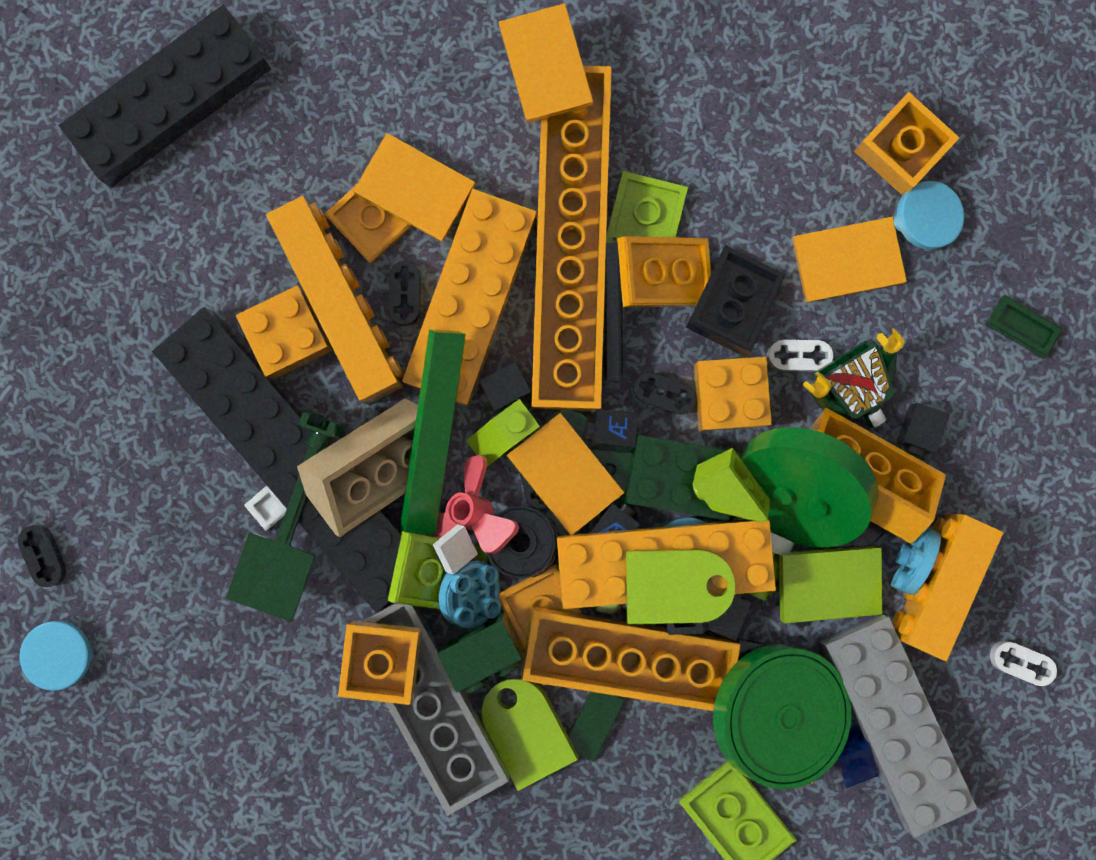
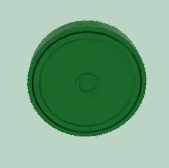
M797 427L776 428L763 432L752 439L746 446L741 460L770 498L768 515L770 532L799 545L834 547L855 540L866 530L877 502L878 485L868 463L850 446L825 433Z
M767 645L753 650L742 657L723 679L715 699L713 711L715 737L723 756L739 773L756 783L772 789L786 790L799 788L820 778L839 758L850 732L851 702L841 675L826 659L816 653L792 645Z

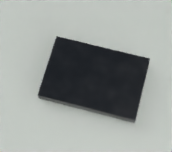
M725 245L686 328L748 358L786 274Z

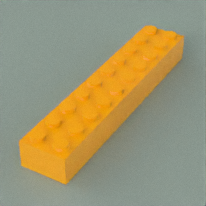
M583 66L592 95L593 105L541 119L532 409L596 411L601 409L611 66Z

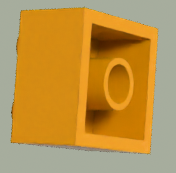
M908 92L854 152L903 196L905 192L910 191L960 137Z
M298 285L236 315L265 377L274 380L333 351L304 290Z
M766 357L697 361L693 365L699 432L759 428L772 425Z
M353 620L346 624L338 697L410 705L415 696L422 628Z

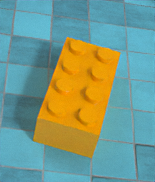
M825 408L810 429L825 433L844 442L862 456L872 469L878 485V498L870 521L913 544L934 521L946 474L832 410Z
M945 514L944 518H938L933 530L940 533L941 543L935 564L928 578L915 594L909 595L904 593V598L907 599L902 612L897 611L892 619V624L901 642L946 662L1004 533L963 514Z

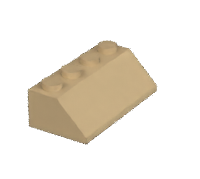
M407 399L400 401L297 466L306 496L335 535L341 537L405 494L418 404Z

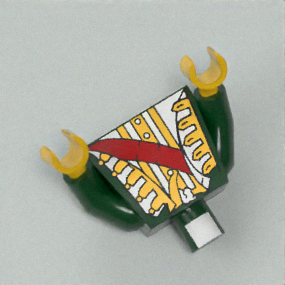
M892 328V334L889 338H886L883 333L878 334L876 338L881 344L880 347L878 344L865 340L821 369L811 373L815 382L811 385L806 381L803 386L811 392L819 408L823 410L828 408L841 416L845 415L853 420L863 416L869 428L881 425L887 420L881 404L894 396L892 386L895 383L897 352L903 347L905 342L901 334L895 328Z

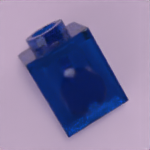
M858 726L851 727L845 747L837 759L838 768L846 788L879 776L870 744Z

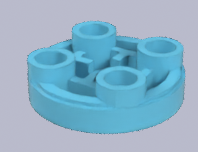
M924 181L903 194L898 203L894 225L910 243L926 251H933L950 244L958 237L964 224V209L958 195L950 187L937 181Z
M927 528L913 544H910V546L903 544L895 561L901 566L893 576L892 587L909 595L915 594L922 587L938 556L941 543L939 532Z
M472 559L454 575L446 573L439 590V606L444 618L455 626L472 629L482 625L489 618L497 617L501 610V603L498 600L500 593L498 570L485 562Z
M63 620L51 621L35 627L27 634L20 649V665L27 679L35 686L51 691L62 690L76 684L84 677L94 654L87 636L80 628Z

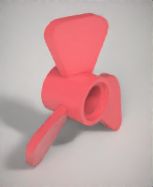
M478 455L466 459L463 467L465 493H457L450 498L446 506V512L438 513L436 533L424 535L441 538L458 524L474 531L478 543L484 552L497 553L517 534L519 530L517 522L494 516L492 504L487 499L478 497L487 469V459Z

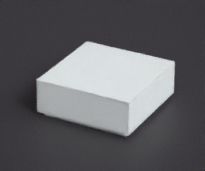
M268 486L263 488L244 505L265 531H268L280 521L287 510Z
M458 524L433 544L446 573L453 575L478 554L465 526Z

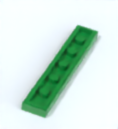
M429 330L400 532L404 531L421 535L436 533L466 336L465 333L460 331Z

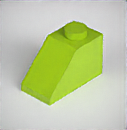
M519 399L491 419L466 441L477 456L480 455L487 459L488 467L539 430L540 426Z
M733 448L697 465L693 489L700 500H705L712 511L758 522L768 520L770 498Z

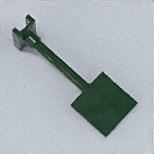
M303 412L299 426L311 431L306 444L309 447L304 462L327 448L331 437L343 438L346 436L349 424L323 419L324 416L318 413ZM300 475L296 481L276 540L249 532L226 599L290 622L294 619L316 557L314 554L291 546V541L307 499Z

